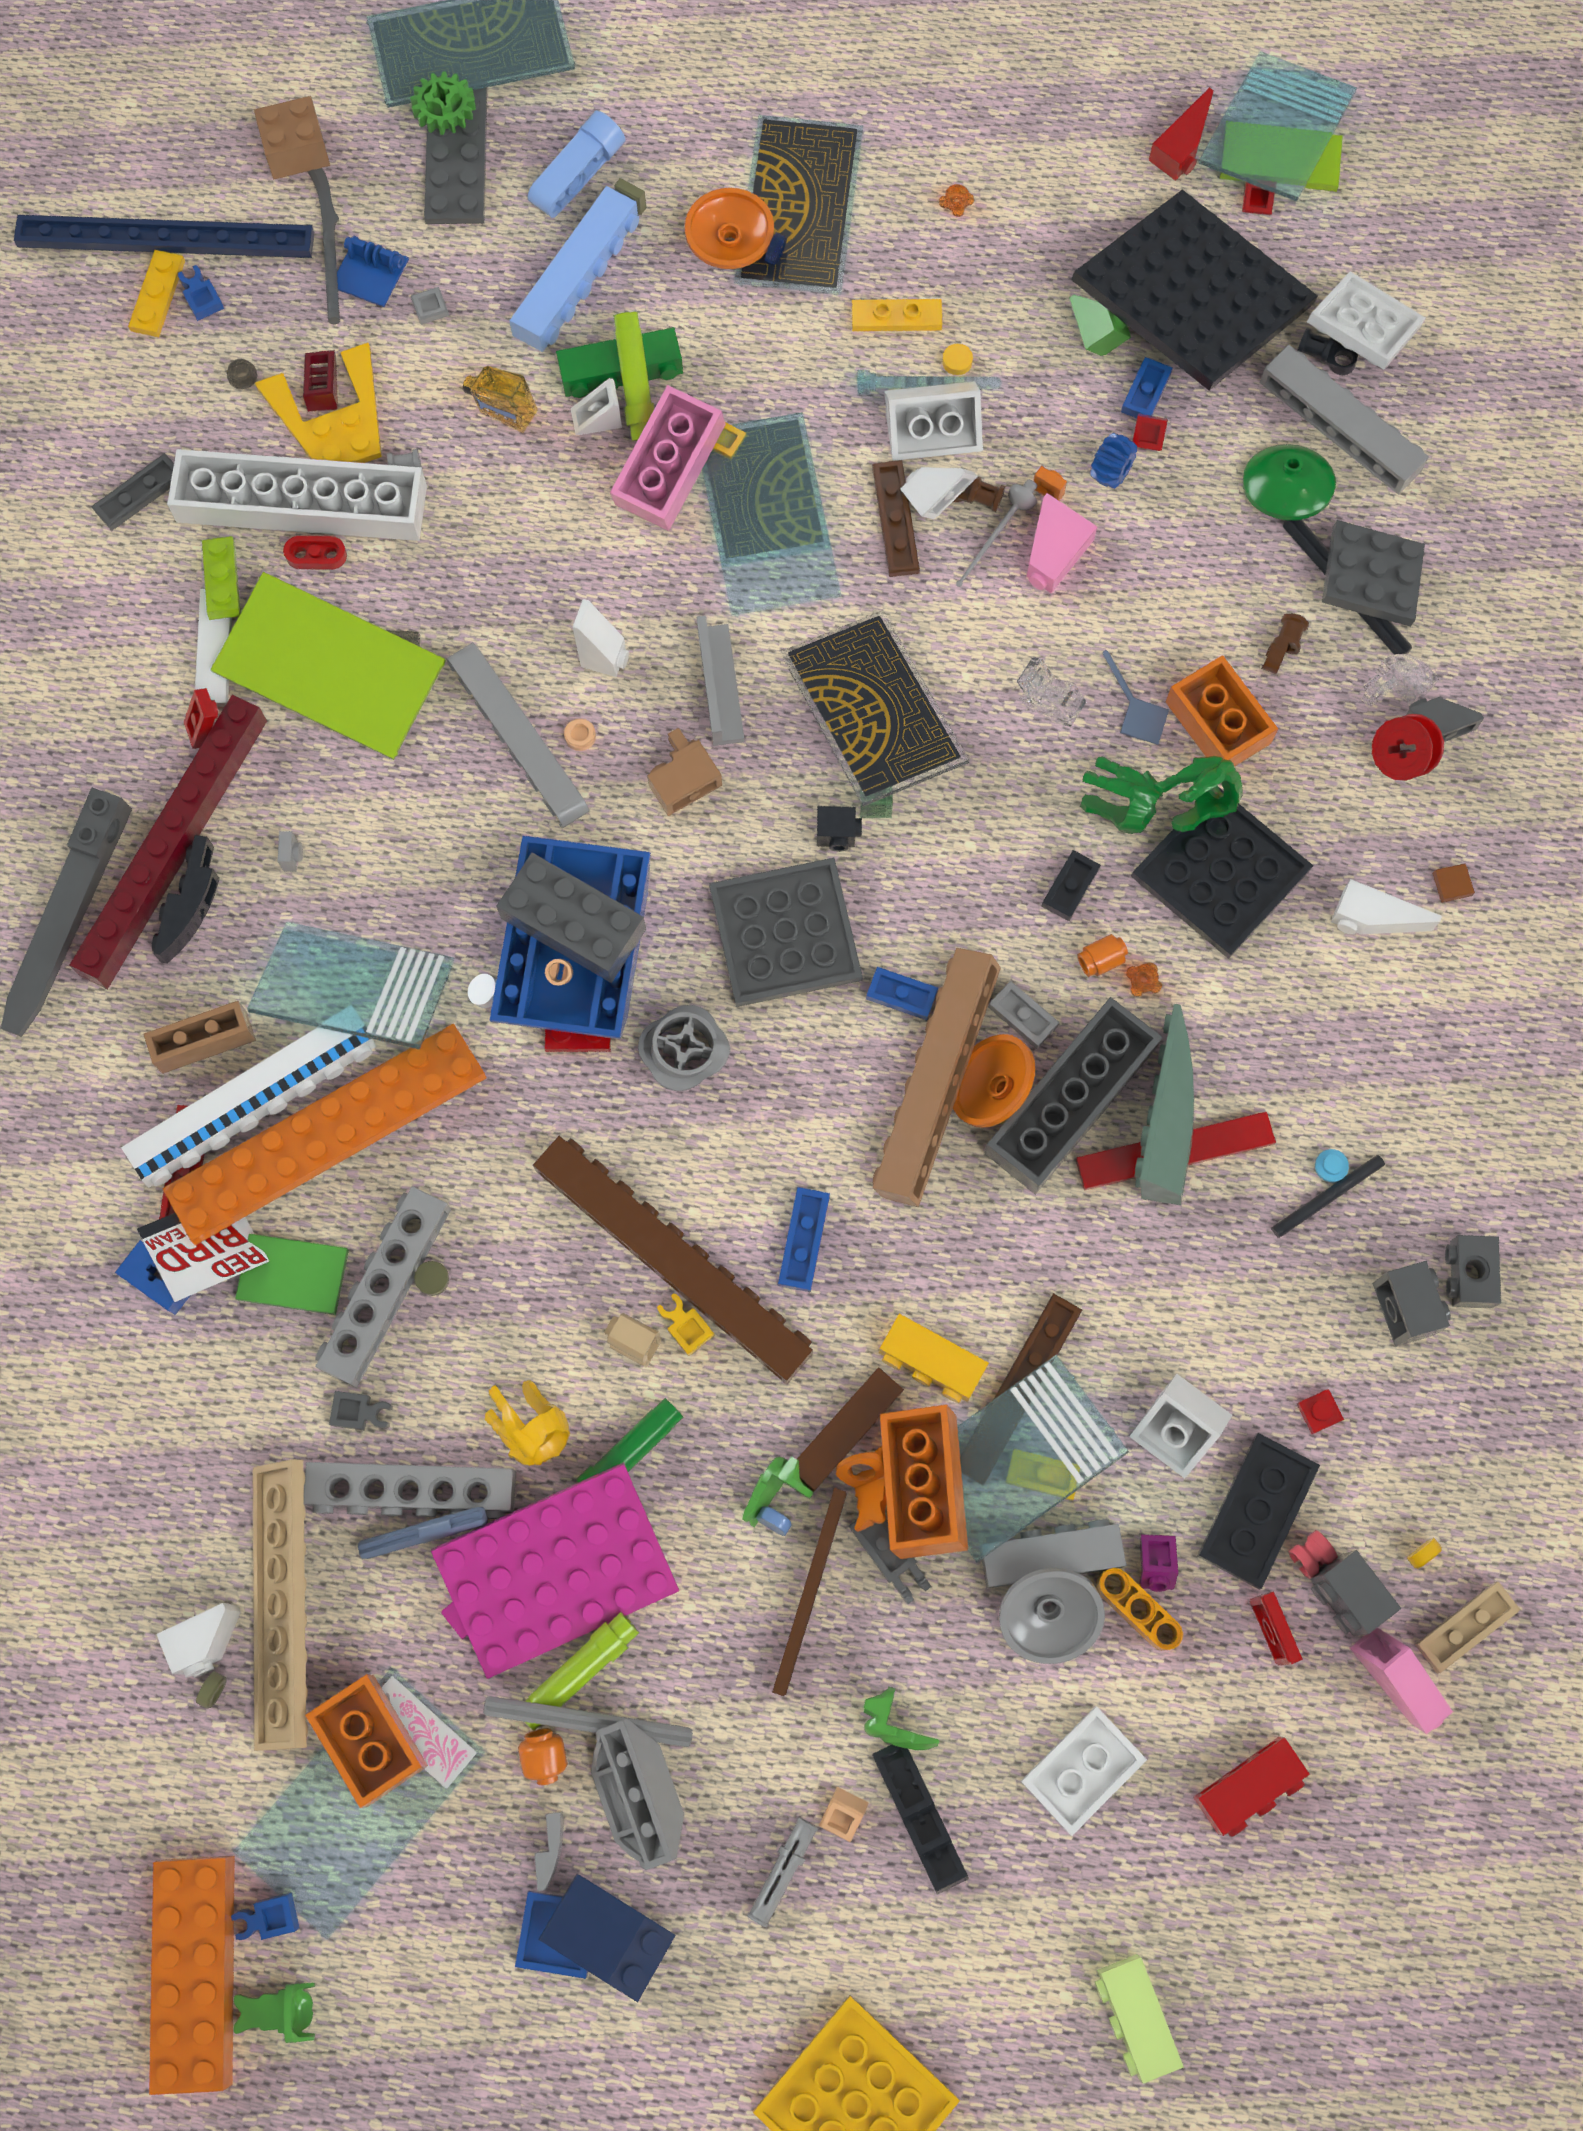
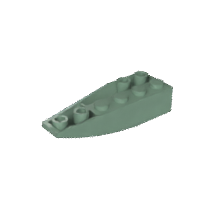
M1174 1004L1172 1015L1166 1014L1163 1033L1168 1034L1166 1045H1160L1158 1064H1162L1160 1075H1155L1152 1094H1155L1154 1105L1149 1106L1147 1125L1150 1126H1143L1140 1146H1142L1141 1156H1144V1158H1137L1135 1187L1141 1188V1199L1181 1205L1192 1146L1194 1085L1189 1038L1180 1004Z

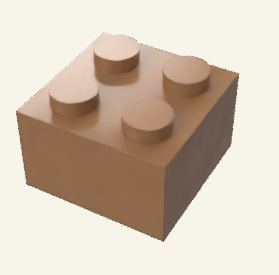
M311 96L254 109L265 156L273 180L331 166Z

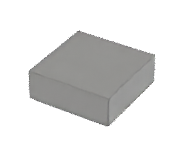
M439 287L411 295V300L421 325L449 316Z

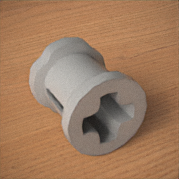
M413 449L412 453L402 455L387 453L388 465L421 467L418 449Z

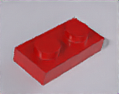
M207 688L194 690L184 719V725L192 749L201 747L215 719L218 718L217 704L215 700L210 699Z
M545 1029V1052H611V1038Z

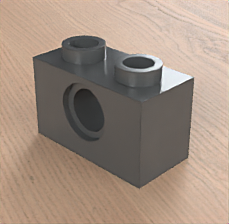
M1457 1235L1450 1241V1244H1447L1445 1249L1446 1264L1451 1265V1277L1446 1282V1294L1448 1298H1452V1307H1496L1501 1304L1499 1236ZM1466 1264L1472 1265L1477 1269V1279H1472L1466 1274Z

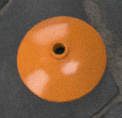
M720 188L704 194L691 206L685 219V237L691 251L704 263L721 269H737L756 262L767 252L774 236V220L767 204L757 195L740 188ZM727 238L735 239L734 241H726Z
M999 1034L988 1037L974 1046L953 1106L954 1112L961 1120L974 1127H991L1011 1117L1023 1105L1031 1091L1035 1077V1060L1028 1045L1013 1035Z

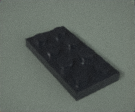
M1257 1433L1197 1557L1259 1590L1262 1589L1320 1465Z

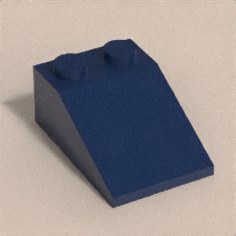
M576 1874L538 1940L638 2003L676 1935L586 1878Z

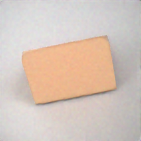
M837 1786L819 1826L851 1842L865 1814L868 1802Z

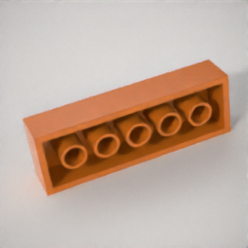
M235 1856L163 1859L153 1862L149 2095L224 2091L233 2085L234 1920L232 1921L231 1916L234 1914Z

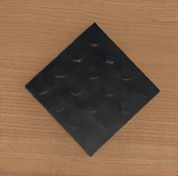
M1238 803L1236 812H1231L1224 817L1209 818L1201 822L1194 830L1181 832L1173 829L1132 872L1131 877L1229 959L1309 873L1314 865Z

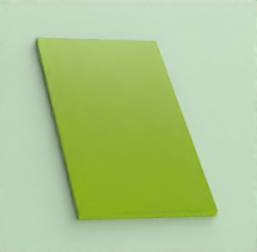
M263 572L214 664H212L211 672L394 760L446 660Z

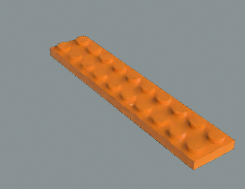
M453 1023L162 1189L190 1241L195 1246L473 1087L487 1077Z

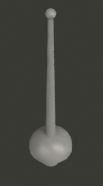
M1028 479L1023 486L1013 484L1010 487L1008 496L1012 503L1011 508L962 578L956 582L957 587L962 586V582L1018 509L1030 510L1037 504V499L1033 495L1037 488V484L1034 481Z

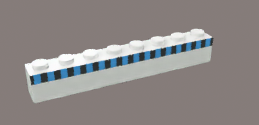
M350 1007L121 1148L140 1179L148 1188L153 1185H162L172 1177V1173L182 1167L189 1168L200 1161L201 1155L211 1149L218 1150L229 1143V1138L240 1131L242 1133L250 1131L258 1125V1120L269 1113L274 1115L286 1108L287 1102L295 1097H304L310 1094L316 1088V1084L326 1078L327 1080L336 1078L344 1071V1067L353 1061L361 1062L372 1054V1049L376 1047L370 1033L366 1032V1027L354 1009Z

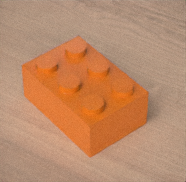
M1223 655L1171 686L1165 701L1206 757L1219 756L1225 760H1231L1234 767L1269 746L1278 731V727Z
M364 1675L305 1715L359 1808L370 1806L428 1766L374 1675Z

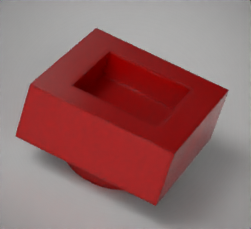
M1138 414L1132 442L1139 448L1162 451L1168 419Z
M1329 1389L1296 1403L1311 1434H1315L1344 1420Z

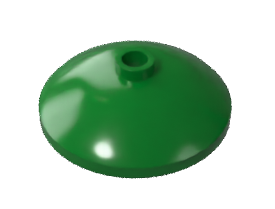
M1281 444L1265 448L1256 453L1245 467L1242 483L1247 499L1260 512L1281 520H1302L1320 513L1329 505L1334 496L1336 477L1331 465L1319 453L1300 445Z

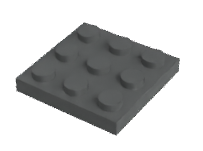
M1336 520L1332 527L1322 603L1411 627L1416 620L1425 544Z

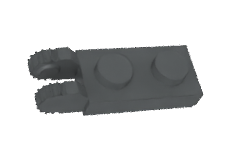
M887 1519L881 1524L875 1523L859 1532L854 1529L857 1520L848 1526L888 1583L892 1582L907 1604L911 1603L914 1599L911 1591L898 1577L906 1570H910L915 1578V1582L924 1591L931 1588L930 1583L916 1565L917 1560L915 1558L900 1559L890 1551Z

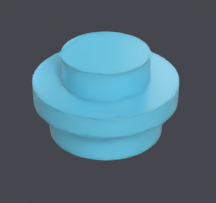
M1328 1149L1321 1152L1316 1158L1315 1170L1324 1181L1338 1182L1347 1175L1349 1162L1342 1152Z

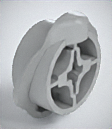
M683 1005L669 1011L665 1016L650 1023L643 1030L638 1042V1052L643 1063L649 1068L654 1079L662 1087L672 1091H685L694 1088L704 1079L716 1074L724 1067L730 1054V1045L726 1035L718 1027L708 1011L695 1005ZM683 1026L682 1032L677 1035L667 1034V1037L661 1036L662 1033L672 1027ZM693 1029L698 1030L704 1035L709 1047H706L705 1043L698 1041L694 1037ZM681 1043L687 1044L686 1053L680 1051ZM658 1048L663 1049V1053L669 1054L673 1058L674 1068L662 1059ZM701 1058L708 1059L702 1066L696 1069L684 1070L685 1064L689 1061H700Z

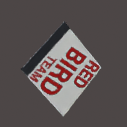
M176 1213L137 1228L174 1302L269 1262L265 1252L248 1241L249 1234H254L246 1217L195 1246L190 1241Z

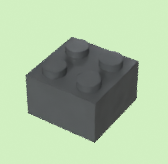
M1427 1261L1388 1271L1372 1283L1395 1347L1434 1336L1450 1326L1451 1314L1449 1307L1444 1300L1441 1301L1437 1291L1439 1287L1438 1277L1434 1269L1429 1268Z
M1357 1550L1341 1554L1335 1561L1325 1566L1310 1579L1314 1584L1311 1588L1313 1594L1323 1605L1328 1603L1336 1613L1333 1619L1345 1634L1349 1632L1353 1636L1370 1634L1402 1609Z

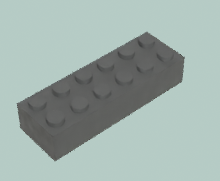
M1110 997L1033 1088L1023 1105L1008 1118L987 1143L984 1154L1036 1195L1157 1049L1163 1037Z

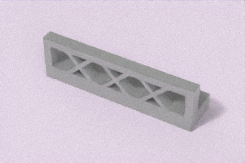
M706 615L697 616L698 637L713 746L745 742L729 625L707 626Z

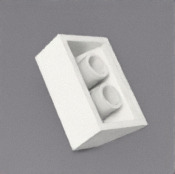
M975 381L885 391L886 419L893 461L983 451L980 389Z

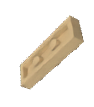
M1496 1581L1419 1640L1415 1646L1435 1672L1442 1673L1521 1609L1500 1582Z

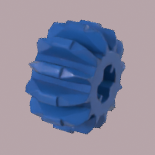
M1114 432L1104 439L1103 444L1099 446V450L1094 455L1095 458L1090 470L1091 477L1105 487L1109 486L1113 489L1123 483L1133 466L1137 445L1122 434L1118 435Z

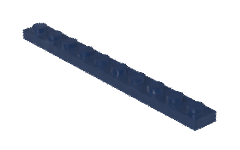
M17 215L14 242L18 248L154 252V250L168 253L312 258L315 232L312 225Z

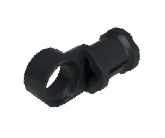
M1306 328L1297 350L1320 359L1321 363L1329 365L1332 372L1342 376L1352 373L1358 359V354L1353 350L1345 348L1332 337L1328 339L1314 334L1309 328ZM1340 355L1346 356L1350 359L1351 363L1346 366L1340 365L1335 361V357Z

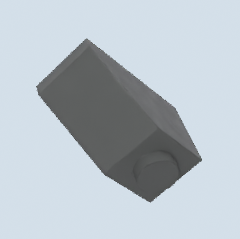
M1440 697L1429 701L1426 698L1420 699L1409 706L1406 714H1422L1432 719L1441 729L1444 742L1475 731L1484 719L1480 712Z

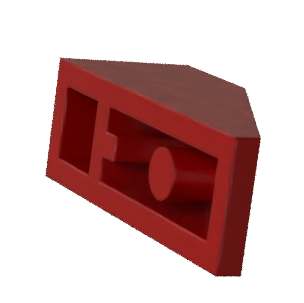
M1210 87L1152 143L1149 161L1175 181L1183 173L1188 175L1197 163L1195 158L1214 90Z

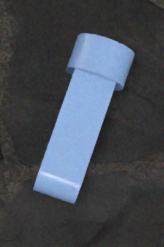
M594 111L580 127L574 138L532 184L528 192V201L551 218H555L581 191L602 165L609 161L625 143L626 139L620 127L605 113Z

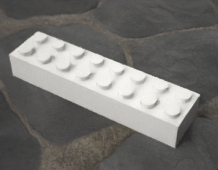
M177 449L167 505L177 523L420 541L427 484L422 467Z

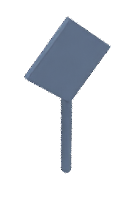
M1104 650L1103 656L1129 700V706L1120 733L1158 745L1169 709L1134 698L1110 653Z

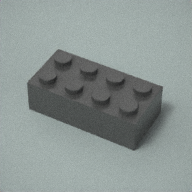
M531 853L496 905L502 920L610 983L613 982L646 931L643 916L534 853Z

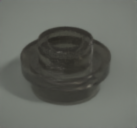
M236 359L229 364L227 379L231 386L236 389H247L256 382L258 374L251 362L245 359ZM240 373H247L244 377H238Z

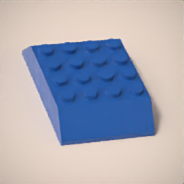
M522 836L515 877L531 853H534L644 917L648 897L650 852ZM507 923L490 1022L621 1039L629 1013L640 940L613 982L610 983ZM554 959H564L572 966V978L564 985H553L545 976L547 964ZM560 964L557 980H562L564 964Z

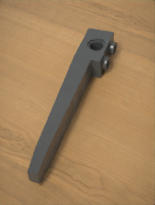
M91 787L67 843L71 850L7 996L0 1028L3 1031L22 1037L45 1003L131 814L132 808L119 796Z

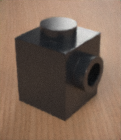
M817 806V846L829 847L830 850L837 852L846 851L849 847H855V837L862 836V818H856V807Z

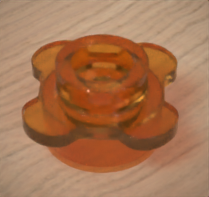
M960 184L949 186L945 196H941L939 199L940 207L949 209L955 217L963 216L967 206L974 203V196L969 193L965 186Z
M1154 963L1141 964L1137 967L1131 966L1127 969L1126 976L1131 981L1132 987L1130 992L1133 996L1140 997L1143 993L1152 992L1156 994L1160 992L1162 983L1158 981V967ZM1145 977L1147 982H1142L1141 978Z

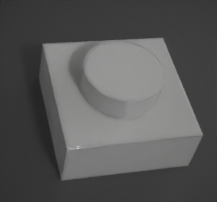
M279 831L278 863L284 872H296L297 862H302L303 859L302 843L297 841L292 831Z

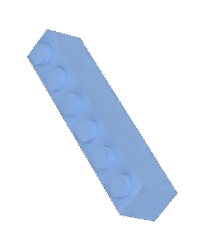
M608 186L604 188L509 320L512 335L515 338L541 352L545 350L548 344L553 345L556 342L560 327L564 322H569L573 318L576 310L575 306L580 299L585 300L588 297L595 278L603 276L607 269V261L612 254L617 255L620 252L624 242L623 239L627 233H633L637 228L639 216L636 201Z

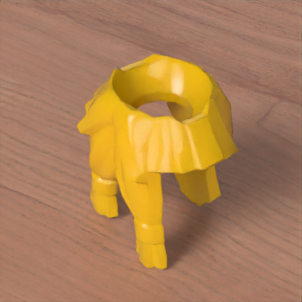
M531 1380L523 1382L522 1392L526 1402L537 1412L538 1416L525 1425L514 1409L508 1404L496 1385L492 1386L488 1390L489 1396L496 1403L495 1405L498 1410L502 1412V1420L492 1408L486 1412L484 1420L492 1426V1429L500 1436L502 1442L510 1449L509 1457L528 1466L541 1465L553 1457H558L566 1447L570 1436L565 1412L556 1405L550 1404L541 1394L536 1384Z

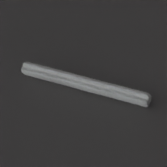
M493 1696L486 1697L483 1713L486 1716L593 1733L627 1719L626 1717ZM628 1718L657 1743L689 1747L691 1744L693 1733L689 1727Z

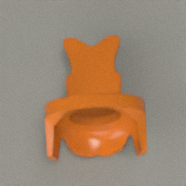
M881 1445L875 1452L849 1456L838 1463L836 1467L837 1478L855 1488V1497L858 1498L857 1509L859 1510V1516L854 1527L857 1532L875 1523L881 1524L886 1520L885 1509L887 1504ZM865 1464L872 1467V1469L854 1475L852 1466Z

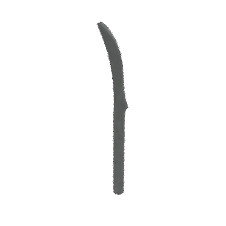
M323 168L307 172L315 185L321 209L328 322L336 325L340 322L335 247V226L339 221V217L333 207L326 173Z

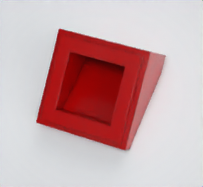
M1246 181L1244 183L1242 212L1272 215L1276 184Z

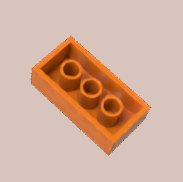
M947 1404L880 1414L890 1551L900 1559L968 1551L956 1414Z

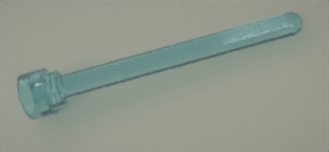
M858 369L857 395H869L870 392H875L876 388L907 389L973 381L976 382L979 389H998L1002 381L999 377L876 376V373H870V370Z

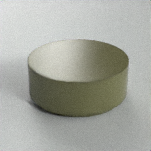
M427 1261L421 1264L415 1272V1284L426 1295H439L448 1287L449 1273L441 1263Z
M213 1671L203 1683L197 1695L196 1703L206 1709L211 1708L225 1688L226 1677Z

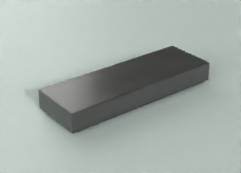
M164 453L91 506L93 511L112 532L170 489L174 463Z

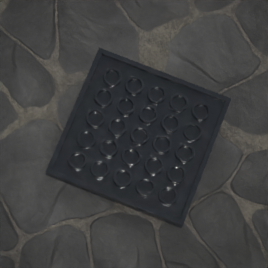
M1183 189L1075 270L1071 279L1209 391L1308 310L1318 297L1306 285L1302 284Z

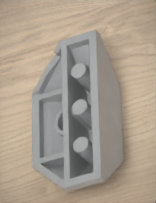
M628 1718L597 1730V1743L593 1754L591 1774L614 1841L627 1854L639 1861V1865L644 1870L677 1859L684 1812L660 1745Z

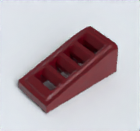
M335 350L305 353L303 399L308 412L337 410L338 408ZM328 363L327 367L312 368V364ZM327 374V376L313 377V375ZM327 385V387L313 388V386Z

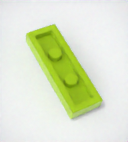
M233 536L202 540L209 620L239 617L240 601Z

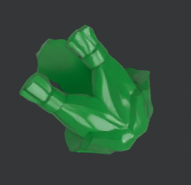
M1103 756L1098 757L1095 766L1115 774L1117 778L1098 776L1091 771H1086L1082 782L1129 798L1130 805L1116 806L1096 795L1085 794L1080 807L1086 813L1097 814L1102 818L1110 820L1121 832L1128 834L1142 833L1156 814L1155 805L1157 800L1163 796V792H1158L1154 789V784L1157 781L1149 771L1143 774L1130 767L1120 766V764L1114 761L1111 762Z
M1219 756L1194 757L1193 763L1183 768L1176 775H1172L1164 781L1154 784L1156 791L1167 792L1181 783L1193 782V786L1189 790L1179 794V799L1190 803L1195 800V807L1174 816L1171 822L1173 829L1181 832L1194 830L1201 822L1209 818L1224 817L1231 812H1236L1238 803L1243 796L1241 775L1236 771L1231 760H1225ZM1220 783L1222 784L1224 794H1222L1218 787Z

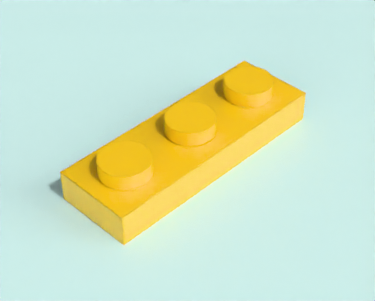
M154 250L128 325L131 332L154 337L160 336L179 281L178 273L182 271L185 264L183 255Z

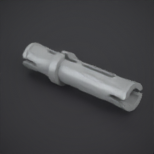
M799 1817L797 1819V1823L785 1846H780L778 1850L780 1855L747 1917L767 1928L799 1865L803 1866L806 1860L803 1856L813 1836L818 1831V1827ZM798 1841H799V1844H798L796 1850H795L794 1853L792 1854V1852H793L795 1846L797 1845V1843H798ZM780 1875H781V1878H780V1880H779V1882H778V1884H777V1886H776V1888H775L773 1894L771 1895V1897H770V1899H769V1901H768V1903H767V1900H768V1898H769V1896H770V1894H771V1892H772L774 1886L776 1885V1883H777V1881H778V1879H779V1877H780Z

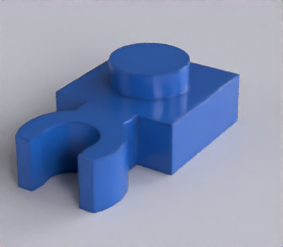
M194 265L192 266L195 272L193 278H185L182 271L178 273V277L182 286L186 289L182 291L196 320L199 321L223 310L224 306L210 279L204 281L200 268Z
M292 1892L258 1900L253 1904L255 1912L250 1909H241L231 1916L232 1921L243 1919L247 1923V1929L235 1935L236 1940H245L257 1930H259L261 1940L292 1933L300 1928Z

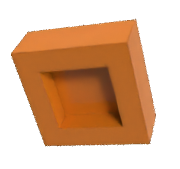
M1041 466L1034 475V482L1037 484L1035 491L1043 496L1048 493L1060 501L1065 494L1067 481L1058 472Z

